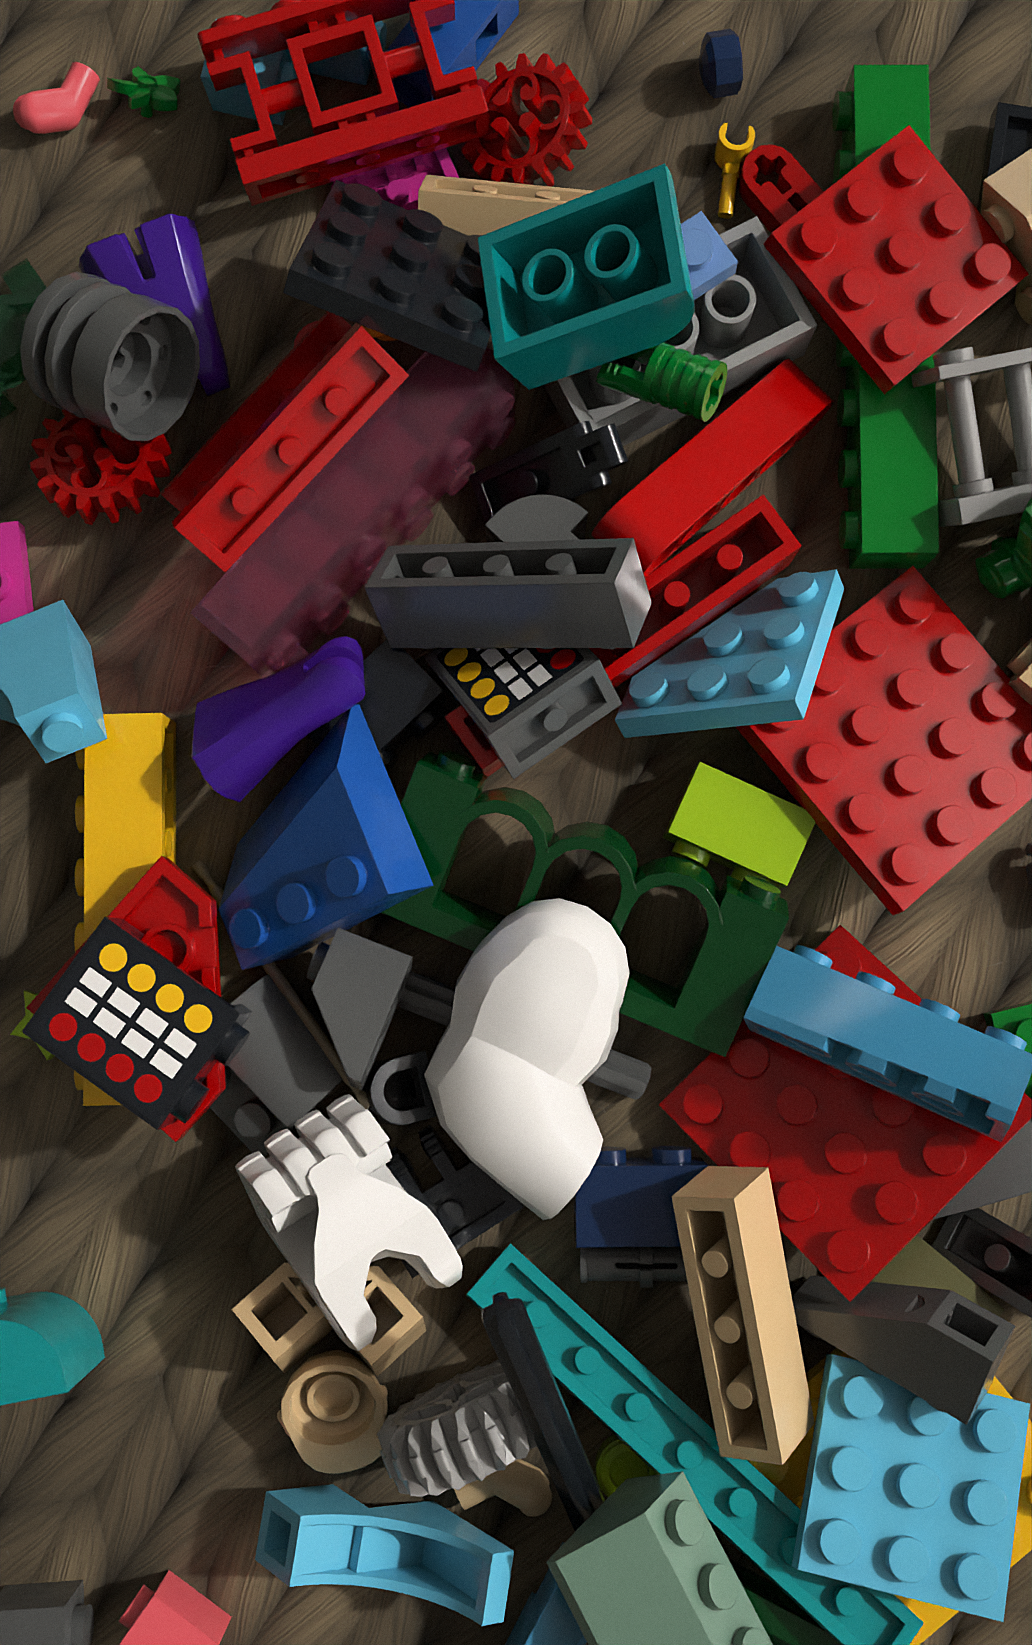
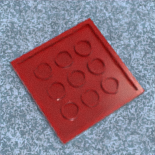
M914 566L905 571L831 630L803 720L736 726L743 737L798 803L810 814L818 827L893 916L905 911L1032 799V706L1008 685L1011 681Z
M841 925L815 949V951L822 953L833 961L831 969L854 979L859 971L875 975L895 986L894 996L919 1006L921 998ZM744 1020L738 1028L726 1057L711 1052L659 1104L717 1166L769 1168L780 1231L849 1302L1032 1119V1099L1024 1093L1008 1132L1002 1142H999L752 1032L748 1029Z

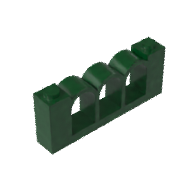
M442 749L438 755L428 752L417 762L401 807L429 872L433 886L381 913L475 951L481 941L506 916L444 891V887L470 822L481 815L491 813L512 816L524 824L533 837L536 851L534 865L516 910L535 900L546 871L554 859L567 851L578 849L600 853L612 862L619 873L622 891L608 921L618 936L621 934L631 908L642 894L654 887L665 885L685 888L698 897L706 909L707 921L677 988L629 968L630 974L619 1013L726 1057L789 920L787 900L779 897L781 894L779 888L754 876L745 875L743 881L727 875L719 891V887L708 871L691 860L673 856L652 859L638 868L636 854L625 837L607 825L587 821L567 825L555 833L552 817L543 804L527 792L508 787L482 792L488 776L475 771L476 763L462 754Z

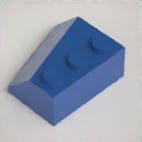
M359 704L354 705L342 715L237 844L218 910L242 970L290 959L334 937L337 928L347 930L433 886L429 872Z

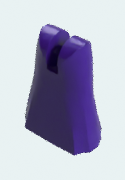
M171 213L140 224L139 227L134 229L143 250V254L138 256L125 233L114 234L87 245L79 259V269L81 272L96 275L112 284L126 287L131 293L145 295L178 308L192 322L199 340L200 368L197 378L200 379L207 396L229 388L227 362L214 316L195 222L186 216Z
M347 636L334 638L279 672L227 690L197 703L191 758L204 780L215 792L226 799L241 802L277 762L301 739L364 699L363 653L357 640Z

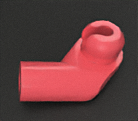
M72 62L60 88L31 91L19 96L13 106L14 118L20 127L35 134L70 131L79 125L100 78L88 66L79 62Z

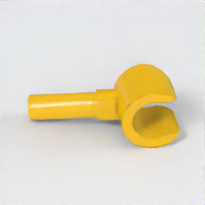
M724 123L719 130L714 156L715 162L722 169V186L718 216L720 218L729 219L733 217L737 181L740 177L744 160L752 151L754 145L755 130L752 126H748L745 143L741 145H734L727 141L725 135L728 123Z

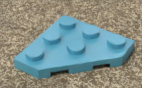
M837 569L816 573L798 572L788 577L777 578L634 675L615 718V722L624 738L803 720L844 592V586Z

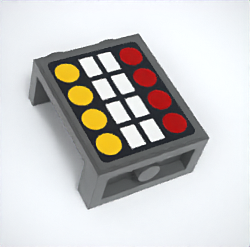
M437 648L424 657L454 705L459 703L479 727L501 764L513 779L622 704L600 659L589 648Z

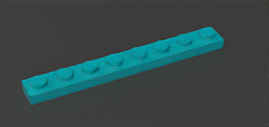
M510 1243L466 1294V1297L481 1311L483 1308L493 1304L492 1295L500 1292H506L509 1299H522L555 1380L656 1474L683 1471L710 1524L840 1645H910L924 1622L893 1594L797 1570L792 1567L801 1509L747 1460L720 1457L716 1431Z

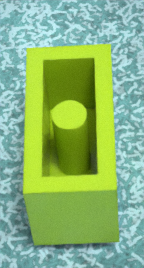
M699 762L692 770L662 838L675 843L671 851L674 855L691 860L700 867L706 868L709 861L712 860L732 869V878L743 881L745 875H750L763 879L780 889L788 886L815 825V820L804 808Z

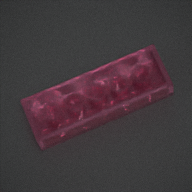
M486 347L477 372L425 351L406 372L409 377L253 542L190 612L216 641L260 679L279 672L309 655L306 649L322 631L326 635L335 631L351 610L348 602L363 585H366L387 547L400 545L405 538L409 542L417 539L430 524L434 516L431 509L446 492L450 496L455 495L468 482V476L473 474L475 466L472 463L487 446L491 450H495L509 436L516 423V420L513 419L515 416L514 376L495 360L494 352Z

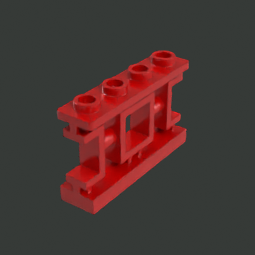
M280 0L271 7L270 11L250 17L228 15L219 18L211 24L209 29L200 31L197 34L215 90L220 91L246 83L260 130L231 138L230 142L236 157L243 186L252 206L488 135L489 110L482 86L478 87L474 66L443 75L429 29L430 27L455 20L454 0ZM409 13L416 43L383 52L375 23ZM366 47L380 94L321 111L307 64ZM288 49L297 78L261 89L252 59ZM424 69L433 100L399 110L397 96L391 79ZM305 105L314 136L278 146L269 116Z

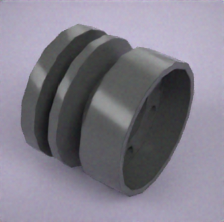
M73 272L55 279L37 297L25 320L20 351L23 374L32 392L48 404L66 410L78 418H87L98 427L127 440L149 441L165 433L182 416L194 393L200 368L199 340L192 322L178 308L145 295L131 293L126 287L112 284L96 275Z

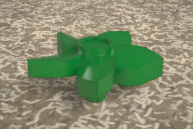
M137 66L132 69V81L107 78V89L128 95V107L130 109L141 107V116L150 118L153 116V109L162 112L177 110V95L180 91L181 79L168 75L153 77Z

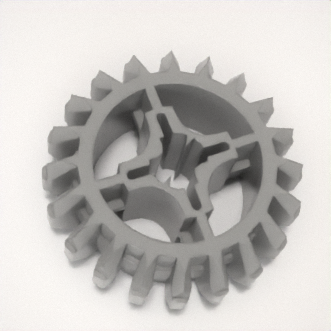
M499 1360L483 1367L478 1365L473 1370L463 1374H456L453 1378L443 1383H436L435 1387L428 1391L416 1394L415 1399L400 1405L395 1413L389 1415L377 1433L382 1448L380 1454L389 1477L394 1479L400 1493L410 1494V1496L423 1497L427 1494L438 1496L452 1488L460 1490L464 1485L476 1480L482 1482L486 1476L496 1471L505 1470L506 1466L515 1460L526 1458L529 1450L537 1447Z

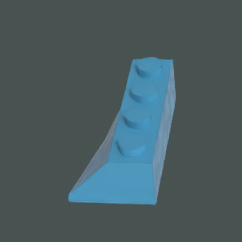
M796 945L794 951L791 952L776 946L743 1017L750 1031L1002 1142L1014 1120L1032 1074V1054L1024 1051L1027 1045L1026 1041L996 1027L987 1026L985 1033H981L958 1023L960 1014L939 1002L923 998L918 1006L894 996L895 986L875 975L859 971L854 979L831 969L833 961L811 948Z

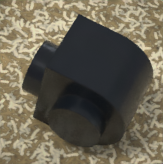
M426 1051L407 1053L380 1060L373 1064L363 1090L366 1092L370 1104L369 1111L379 1124L406 1125L437 1116L424 1075L430 1063L428 1062Z

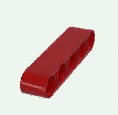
M790 358L784 360L622 497L598 522L591 536L594 539L634 538L643 574L646 578L807 435L828 412L834 400Z

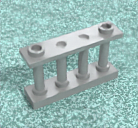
M973 347L934 355V368L913 374L911 377L913 388L944 382L959 484L952 485L954 498L938 501L939 527L964 525L1023 512L1028 501L1032 498V374L1030 364H1032V347L974 359ZM1003 370L1018 471L1011 473L1013 485L994 489L992 478H985L970 376Z

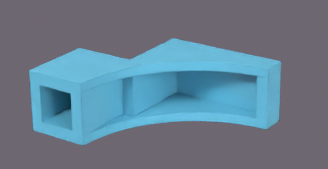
M334 1484L266 1491L255 1560L289 1587L335 1584L390 1590L437 1603L470 1618L481 1626L504 1622L514 1550L435 1501L368 1508Z

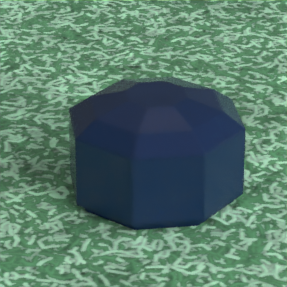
M731 29L707 32L701 43L699 55L700 76L705 89L713 98L738 95V91L741 90L743 81L742 52L739 37Z

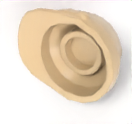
M342 1350L326 1351L309 1357L291 1375L281 1397V1409L277 1413V1419L286 1434L292 1439L303 1462L315 1471L327 1474L351 1472L366 1467L381 1456L380 1450L382 1448L377 1433L386 1420L388 1391L384 1385H380L368 1365L358 1357Z

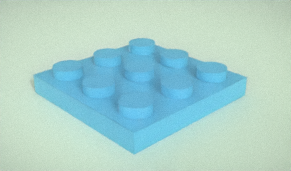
M826 1354L792 1567L797 1570L1004 1622L1030 1404L986 1393L966 1425L951 1415L933 1408L924 1399L887 1377L871 1371L862 1362L835 1354Z

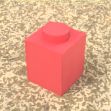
M168 1570L154 1591L143 1584L120 1617L118 1622L128 1628L119 1645H219L232 1616Z

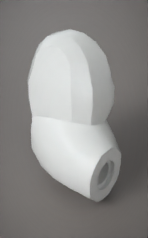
M560 898L532 901L506 916L477 946L457 980L451 1021L442 1035L424 1074L440 1125L473 1163L542 1220L552 1219L574 1197L590 1174L600 1154L603 1138L588 1104L582 1084L608 1058L618 1031L619 1010L630 974L626 948L612 925L589 907Z

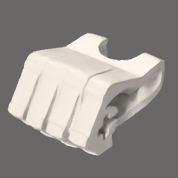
M350 1094L336 1099L326 1108L330 1119L327 1120L319 1110L307 1113L294 1124L300 1138L297 1139L288 1129L281 1130L264 1142L270 1157L265 1159L257 1151L244 1157L236 1164L235 1168L255 1212L269 1236L304 1284L340 1339L349 1348L359 1351L372 1342L377 1330L376 1317L364 1297L371 1262L385 1257L403 1259L418 1271L427 1285L436 1289L450 1287L462 1278L463 1266L460 1256L438 1219L426 1205L403 1189L387 1167L386 1163L391 1161L390 1159L392 1158L387 1144L390 1140L371 1112L359 1104Z

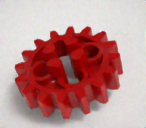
M522 53L518 55L516 68L508 71L501 61L495 64L497 78L492 83L482 78L477 80L478 87L482 86L489 110L488 135L467 141L461 148V151L482 180L534 185V180L541 178L547 186L552 187L554 185L552 171L560 166L562 169L571 172L574 165L568 154L572 149L584 150L588 145L579 129L592 125V117L585 107L589 98L567 64L563 62L556 67L550 56L543 53L535 66H533L526 54ZM521 100L525 104L529 112L523 113L521 111ZM527 136L530 142L529 149L520 137Z
M62 410L65 417L60 422L47 418L42 422L49 434L48 438L32 440L31 445L39 458L30 462V468L39 480L37 485L50 504L55 503L66 518L71 517L78 511L84 522L89 525L94 523L99 512H105L112 524L118 523L119 509L128 506L134 513L139 514L142 512V507L138 498L143 494L157 498L161 492L154 481V477H168L171 472L164 457L172 454L164 433L149 441H130L98 427L87 418H78L66 410ZM102 437L104 438L108 448L103 447ZM94 467L99 468L101 473V479L98 476Z

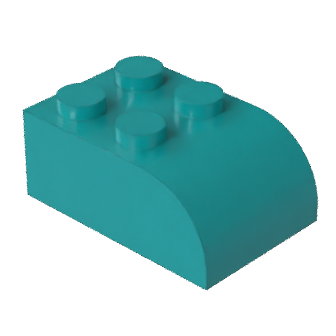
M665 163L477 237L494 358L528 390L659 345L682 331L694 315L695 304L672 174Z
M0 1287V1406L68 1393L105 1358L99 1329L90 1314L77 1302L53 1292H30L7 1297L5 1287Z

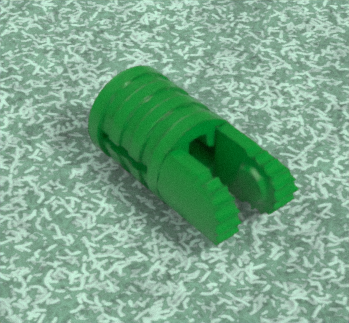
M663 342L626 356L633 359V361L637 360L647 365L645 373L610 362L609 364H602L596 376V382L605 388L652 404L659 403L662 407L671 410L676 409L679 413L693 415L695 419L706 422L714 414L723 395L727 379V365L718 360L711 361L699 354L693 355L690 351L684 349H675L673 345Z

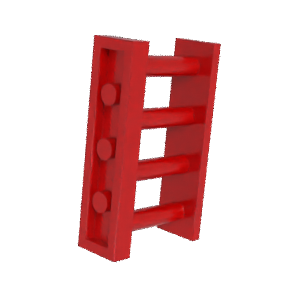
M327 311L161 491V495L180 511L178 516L172 521L174 528L220 569L226 572L409 375L361 325L355 323L351 326L343 317Z

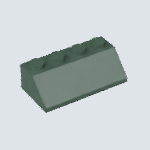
M683 1471L627 1478L546 1562L588 1645H773Z

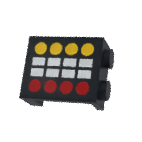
M104 917L24 1027L22 1033L156 1130L173 1124L176 1119L186 1123L197 1111L210 1091L202 1082L216 1062L219 1061L224 1066H227L248 1039L250 1032L242 1026L253 1011L243 1004H229L140 939L144 933L124 919Z

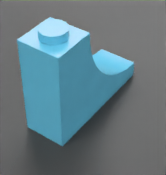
M64 600L0 624V719L20 726L45 763L107 739L91 645Z

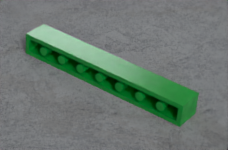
M929 65L853 66L845 91H837L834 97L832 126L834 131H842V150H837L835 155L833 184L908 125L911 126L931 151ZM837 337L836 363L838 367H846V389H841L839 392L837 423L838 427H847V450H841L838 483L840 488H848V511H842L840 516L839 544L841 549H849V569H909L912 566L916 569H923L939 553L936 383L913 388L911 377L913 374L934 368L933 356L935 353L884 395Z

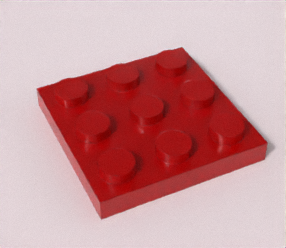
M910 125L774 230L763 244L884 395L1029 275Z

